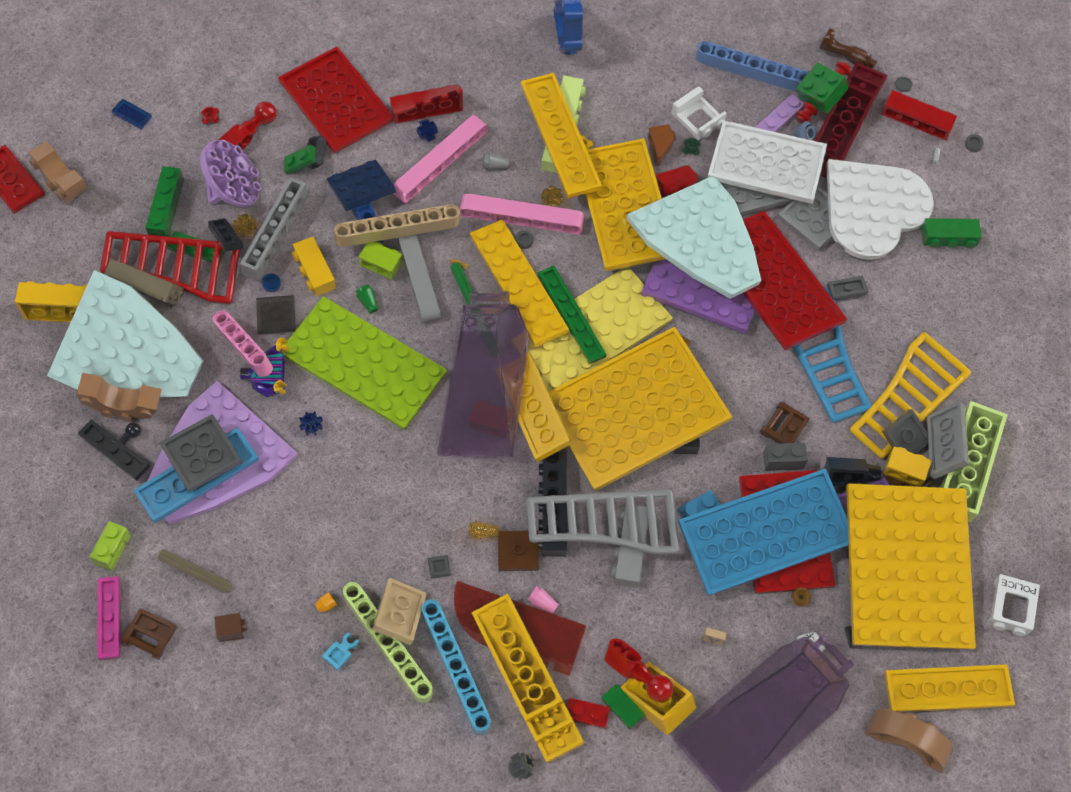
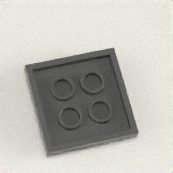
M213 414L160 442L162 449L188 493L242 464L239 455Z

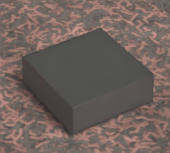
M448 555L428 558L431 579L451 576Z

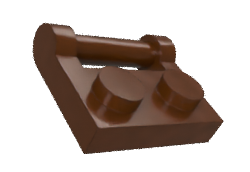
M779 402L776 412L767 425L762 427L760 433L778 444L794 443L810 418L786 403ZM783 414L789 415L778 432H775L773 428Z
M140 608L124 633L121 642L126 645L131 644L152 654L153 658L159 660L177 626ZM137 631L159 643L156 647L134 637V634Z

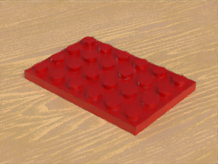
M338 46L278 77L279 83L316 131L326 139L327 145L334 154L394 121V116Z
M817 470L739 476L741 498L817 472ZM828 553L753 580L755 594L794 591L800 587L806 589L835 587L831 554Z

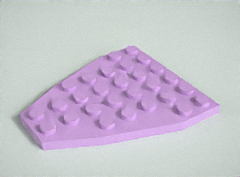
M218 381L188 406L171 436L213 414L225 434L239 428L258 456L259 461L163 518L169 525L214 510L271 482L298 456V453ZM163 449L155 462L148 481L172 467Z

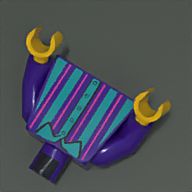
M281 337L277 339L275 346L264 352L273 366V370L268 376L260 377L252 368H241V380L251 379L252 388L267 398L279 393L285 395L284 387H287V384L284 383L285 358L281 352L289 350V346L285 345L288 340Z

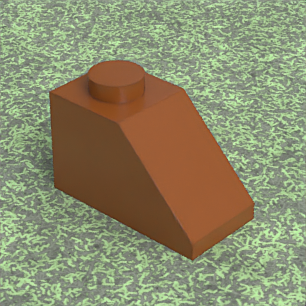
M670 124L649 128L647 138L656 166H660L672 149L673 141L676 140L675 132L671 130Z

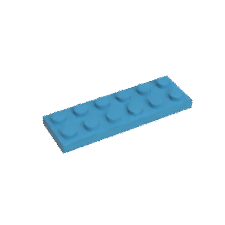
M239 428L229 432L226 436L239 455L242 464L189 493L173 466L133 490L154 524L259 461L258 456Z

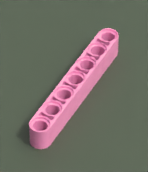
M475 115L469 117L393 184L396 190L393 194L403 203H407L445 170L446 167L453 163L458 156L462 155L487 132L488 125Z
M464 194L460 204V215L463 217L495 222L503 219L507 224L571 234L582 233L585 218L584 213L577 210L475 194Z

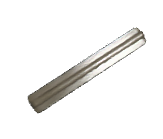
M165 549L161 550L158 555L160 561L225 593L232 586L230 581Z

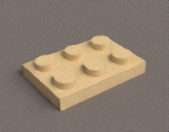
M389 578L385 585L372 630L411 645L415 637L426 592Z

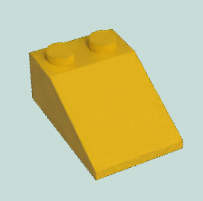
M648 661L645 666L653 676L664 675L673 684V694L667 701H653L647 694V685L643 682H638L635 678L627 680L620 688L645 713V717L668 736L697 707L693 694Z

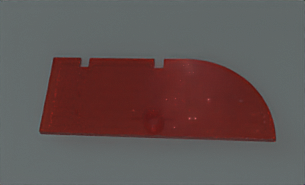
M457 581L454 590V608L458 621L472 639L488 647L472 612L502 596ZM512 600L546 668L549 661L555 663L554 671L570 676L586 625Z

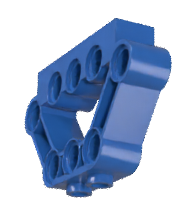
M554 0V19L560 45L559 49L567 55L577 54V50H582V4L580 0Z

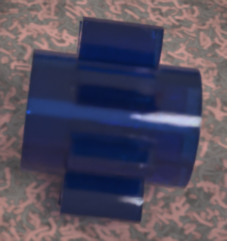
M429 119L420 121V126L416 128L420 139H425L428 142L436 139L434 135L438 133L435 122H430Z
M306 411L304 417H299L300 423H302L299 425L300 431L305 430L306 436L309 433H314L316 436L319 429L323 430L321 424L323 422L322 416L317 417L316 411L313 413Z

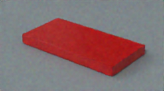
M3 145L0 147V197L15 214L44 196L45 193L7 146Z

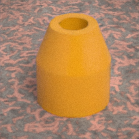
M327 592L318 599L315 606L322 613L337 606V603L331 593Z

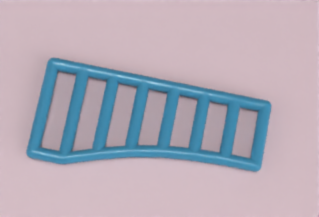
M824 288L826 292L829 294V296L832 298L829 289ZM841 325L834 328L836 338L834 340L802 350L800 345L792 347L833 423L866 412L872 407L848 357ZM838 346L840 356L810 366L806 357ZM841 363L844 364L846 373L821 382L818 381L815 375L816 372ZM850 379L854 389L827 398L823 390L824 388ZM858 395L862 405L838 414L835 413L832 404Z

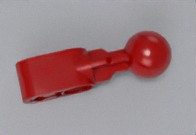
M267 101L260 102L254 109L255 116L241 125H234L219 140H225L235 146L238 145L243 150L252 141V135L257 132V127L261 124H270L276 119V107Z
M613 638L609 641L604 657L605 662L625 678H635L638 682L646 684L647 694L655 702H665L672 696L673 684L668 677L664 675L653 676L641 661L642 656L623 640Z

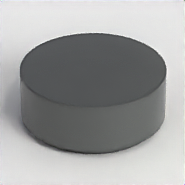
M977 134L969 135L966 138L965 147L971 152H978L982 149L983 138Z
M522 230L516 234L515 241L520 248L527 249L533 244V235L529 231Z

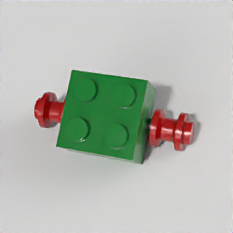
M818 62L796 87L799 100L805 102L803 104V111L796 112L798 122L801 124L805 121L811 122L810 117L812 115L816 116L818 110L826 114L829 113L848 89L845 75L849 76L851 74V67L848 63L837 62V69L835 71Z

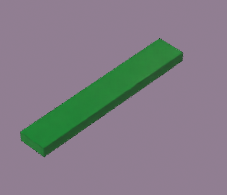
M553 265L539 271L537 276L569 328L588 364L590 365L605 358L606 353L555 266Z

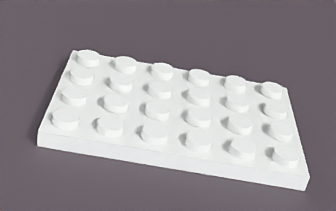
M723 120L707 178L712 176L716 177L721 183L813 204L827 144Z

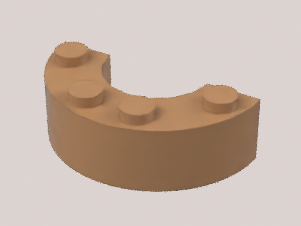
M47 141L28 152L31 157L29 162L35 170L39 169L47 180L45 184L51 192L55 190L54 193L60 201L64 200L69 203L87 191L84 179L74 169L70 171L56 150Z
M82 373L77 397L80 399L81 404L101 412L102 416H117L124 421H132V419L151 418L156 413L162 389L145 385L138 389H122L107 383L102 376Z
M882 707L881 710L874 711L865 731L866 735L882 743H893L909 749L922 759V764L940 773H943L953 749L952 742L937 730L938 727L929 722L924 723L910 712L903 714Z

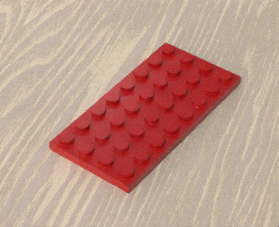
M763 211L744 219L743 222L754 247L761 282L759 285L743 292V295L782 348L786 351L846 323V316L767 213Z

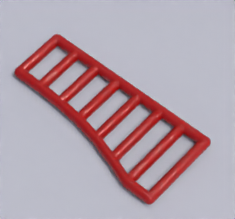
M108 231L106 233L100 266L101 273H105L109 263L113 239L123 240L120 262L125 264L128 262L131 241H141L137 269L142 271L145 270L149 242L160 243L155 274H149L184 288V291L206 301L224 304L232 303L240 249L232 250L226 295L219 296L215 295L223 248L218 241ZM167 244L178 245L173 278L162 276ZM185 246L196 247L190 285L180 281ZM204 247L214 248L207 293L197 289Z

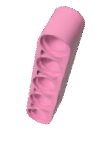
M217 312L213 316V322L220 334L258 376H268L272 372L273 366L264 351L228 312Z

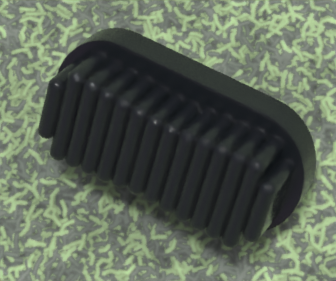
M321 135L313 136L308 140L307 146L312 145L316 148L315 163L308 166L311 169L319 168L323 164L327 142Z

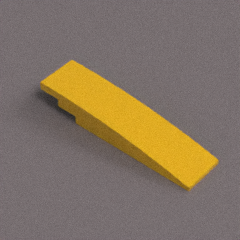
M507 593L473 611L472 615L547 764L585 744L509 594Z

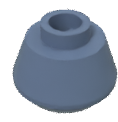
M809 121L798 125L794 131V137L814 141L817 136L815 126Z

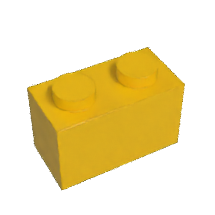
M894 446L888 456L883 474L916 487H921L926 480L932 460L927 459L923 455L908 452L905 448Z

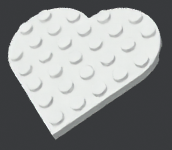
M832 159L827 161L829 229L834 241L845 248L844 251L848 254L867 260L882 258L897 245L901 232H910L918 229L923 224L925 218L930 217L933 210L931 190L923 179L910 170Z

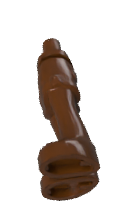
M829 28L819 47L820 49L844 55L847 57V60L852 61L854 64L858 62L865 66L875 67L877 61L871 58L872 55L868 56L865 50L857 46L851 47L837 42L834 39L835 31Z

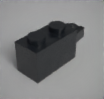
M826 457L825 468L833 486L846 487L847 484H867L868 481H878L881 478V467L867 464L866 459Z

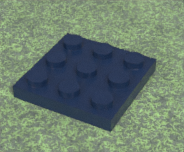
M376 159L326 178L328 185L345 211L396 192L395 186Z

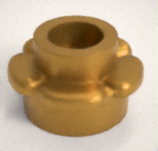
M800 587L792 591L791 598L796 606H807L810 603L811 594L806 588Z

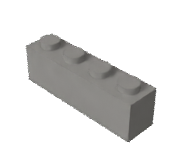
M626 505L625 510L621 509L619 521H622L623 525L622 528H618L617 534L618 538L630 540ZM635 505L638 542L645 544L648 524L647 506ZM623 546L615 547L614 558L617 559V565L612 566L611 577L615 578L614 584L638 588L643 551Z

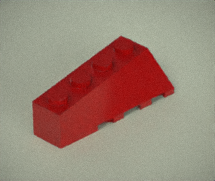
M458 84L448 85L446 87L431 88L425 91L390 97V108L394 116V123L398 124L463 111L462 87Z

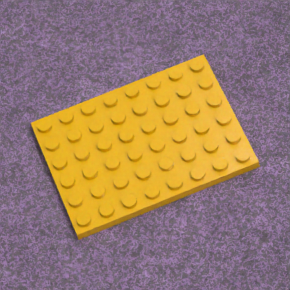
M676 327L549 391L572 442L569 448L594 492L732 420L729 410Z
M847 484L852 645L976 649L966 489Z

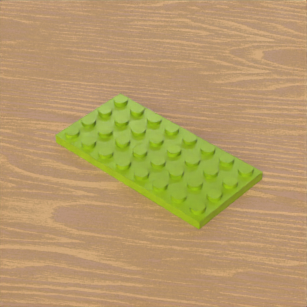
M324 296L288 339V342L285 343V345L289 346V350L281 352L287 360L403 430L407 428L447 374L446 368Z

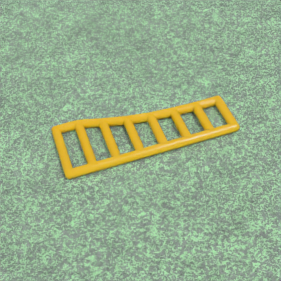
M926 332L921 333L909 345L895 376L872 407L850 427V432L880 459L886 458L892 450L891 445L888 444L882 450L859 429L867 423L887 441L882 432L884 428L871 417L879 411L891 423L897 419L883 405L888 398L903 411L913 409L893 392L896 386L899 384L926 407L920 414L914 410L922 423L928 415L971 375V370ZM925 341L956 367L961 374L955 379L918 346ZM913 353L949 383L944 390L910 362ZM906 369L937 395L932 402L902 377Z

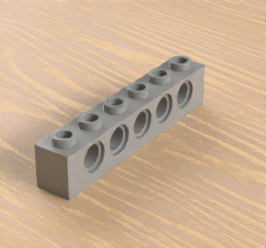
M289 177L240 263L243 276L260 282L308 197L305 182Z

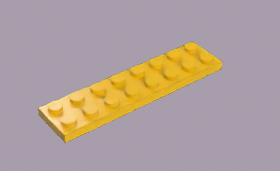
M554 72L521 81V88L567 199L601 190L602 184Z
M503 219L471 232L470 237L534 347L569 333V328Z

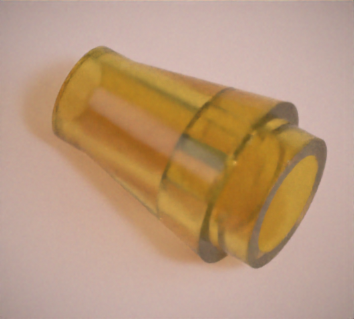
M477 520L469 524V538L479 540L498 537V525Z

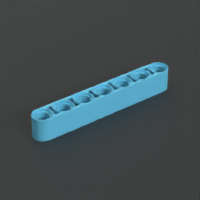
M432 599L427 600L422 605V614L473 731L479 735L486 734L491 725L487 709L440 604ZM429 608L437 610L433 615L426 613ZM437 626L445 628L442 633H436L434 629ZM446 644H450L453 646V649L449 652H446L442 649V647ZM453 663H459L462 667L459 670H453L450 666ZM462 681L470 684L467 689H461L458 685ZM470 700H475L478 702V706L470 708L467 706V703ZM478 719H484L487 724L481 728L476 726L475 722Z

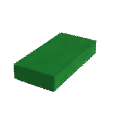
M617 684L601 697V700L610 707L611 711L629 730L645 716V713Z

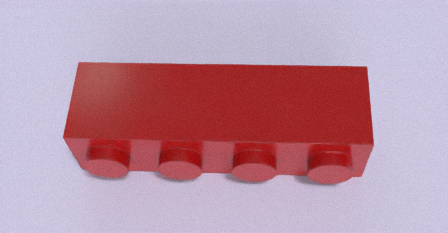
M894 90L891 91L881 114L945 141L957 118L956 115Z

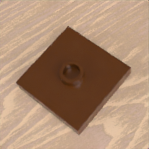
M498 531V571H539L538 542H530L529 531Z

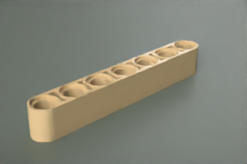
M454 204L340 223L334 228L335 243L340 247H347L455 228L459 224L460 209Z

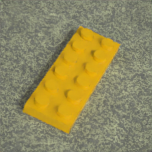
M530 352L496 370L537 462L572 444Z
M1008 664L886 670L884 672L891 711L903 713L1015 706Z

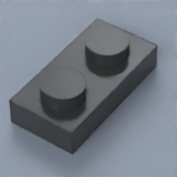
M863 276L827 283V288L831 293L832 299L835 301L867 295L869 292Z

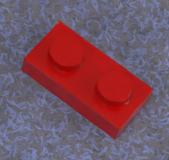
M569 698L567 709L573 721L606 729L610 707Z

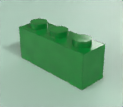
M925 218L921 226L923 246H930L932 248L938 246H947L949 248L965 246L966 248H973L978 245L982 238L979 219Z

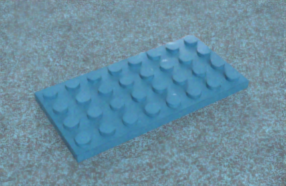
M826 468L678 520L707 596L849 546L848 519Z

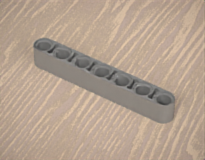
M417 235L397 238L422 323L441 319L440 310Z

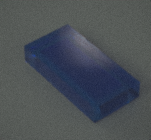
M123 98L112 109L113 115L141 130L152 118L150 113Z

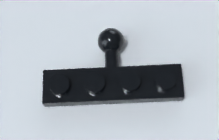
M92 419L78 432V435L135 481L150 468L146 461L125 446L131 438H136L140 435L141 427L139 424L129 423L125 428V433L119 440Z

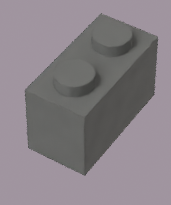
M805 443L766 444L763 451L765 471L804 469L808 461Z

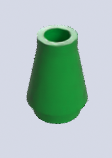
M364 285L356 290V297L368 310L369 314L379 310L373 288H370L369 285Z

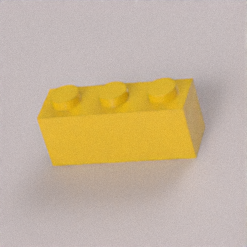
M312 236L294 243V251L291 253L294 261L299 262L301 265L299 266V271L302 277L306 276L308 280L306 281L308 290L310 292L313 291L315 296H319L336 289L335 279L314 237Z

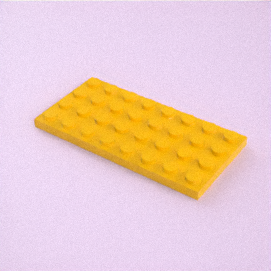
M645 139L587 149L602 184L601 190L585 195L605 271L665 260L666 258L646 245L626 219L627 214L662 199Z

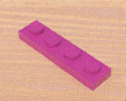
M119 576L98 578L97 658L99 660L120 658Z

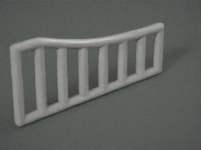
M671 489L537 496L526 499L529 540L532 543L554 541L597 542L632 548L655 555L677 554L680 551L673 491ZM646 498L651 545L638 542L634 499ZM654 498H666L671 546H659ZM614 500H626L630 540L618 538ZM594 501H606L610 536L597 534ZM574 502H586L589 534L577 533ZM555 503L567 504L569 533H557ZM547 504L549 534H537L535 505Z

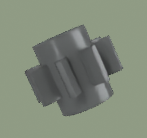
M517 752L511 756L512 761L509 763L508 768L513 777L521 780L533 775L531 770L534 769L535 762L531 755Z

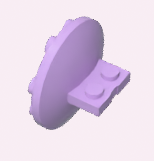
M214 140L208 143L202 149L200 164L207 185L209 204L215 205L223 200L234 207L245 208L255 203L259 197L261 185L256 181L251 183V180L257 177L259 181V171L243 153L242 148L225 140Z

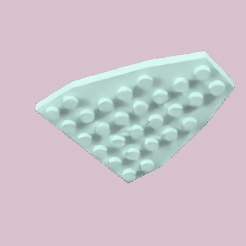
M711 176L627 214V221L647 246L695 280L731 299L760 284L761 277L754 247L737 204L716 177Z
M94 270L47 376L78 390L82 373L102 376L107 383L122 389H138L145 385L162 389L160 397H180L189 395L204 361L180 331L132 286Z

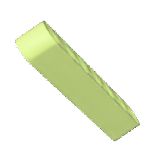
M350 582L346 584L343 588L346 603L415 699L420 703L429 702L433 696V689L429 680L399 640L372 630L371 625L375 622L378 610L358 583ZM351 591H357L358 595L355 597H349L348 593ZM362 607L370 608L367 613L359 612ZM385 639L393 640V643L389 646L382 644ZM397 655H403L405 657V659L402 662H396L394 660V658ZM414 671L417 673V676L409 679L406 677V674ZM427 688L429 693L421 696L418 694V690Z

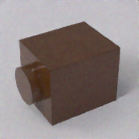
M240 613L214 617L216 637L219 642L244 638L247 624L246 619H242Z

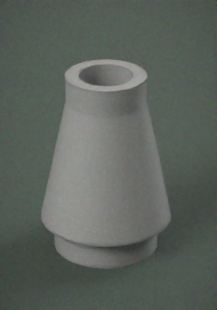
M491 152L484 153L483 167L487 168V170L508 169L509 158Z

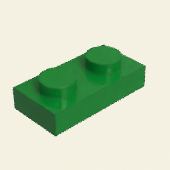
M309 145L286 156L284 172L290 175L314 164L316 148Z

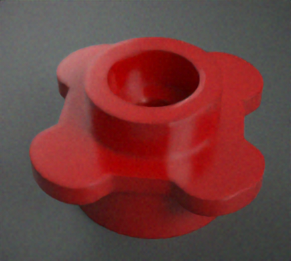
M206 107L201 111L203 124L219 122V110L217 108Z

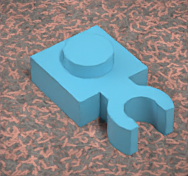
M349 632L344 635L341 644L335 641L322 655V658L337 671L352 657L349 650L355 649L359 645V640L357 639L353 643L347 642L351 637Z

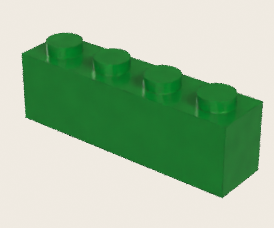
M162 166L145 227L148 235L169 237L184 182L180 168Z

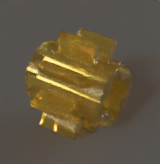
M550 185L549 189H544L541 194V199L544 201L543 205L552 207L561 205L563 202L562 190Z
M248 213L238 215L237 220H233L235 232H240L242 237L252 235V231L257 229L255 217L250 218Z

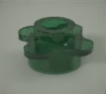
M695 138L684 140L683 144L685 146L682 150L684 154H694L695 156L700 154V141Z

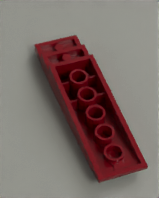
M858 62L855 63L851 74L846 79L848 89L829 111L814 140L827 144L820 176L827 178V161L829 159L840 161L846 159L888 75Z

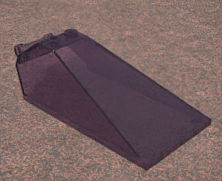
M502 291L501 293L470 292V305L462 306L454 343L437 451L438 455L513 457L530 335L519 308L514 304H509L508 291ZM478 301H501V304H478Z
M826 633L816 642H813L809 637H802L780 647L673 738L675 743L717 792H746L837 711L849 688V680L844 674L855 664L845 658L829 640L830 637ZM823 645L842 667L838 670L819 647Z

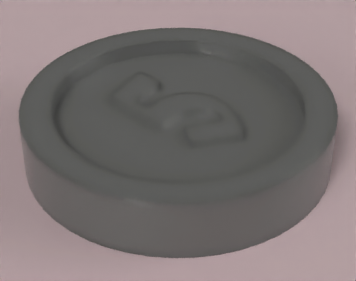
M899 77L895 81V87L901 92H908L912 88V81L907 77Z

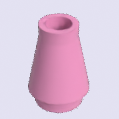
M538 586L535 587L528 597V600L531 602L530 604L551 614L559 605L543 588L540 589Z

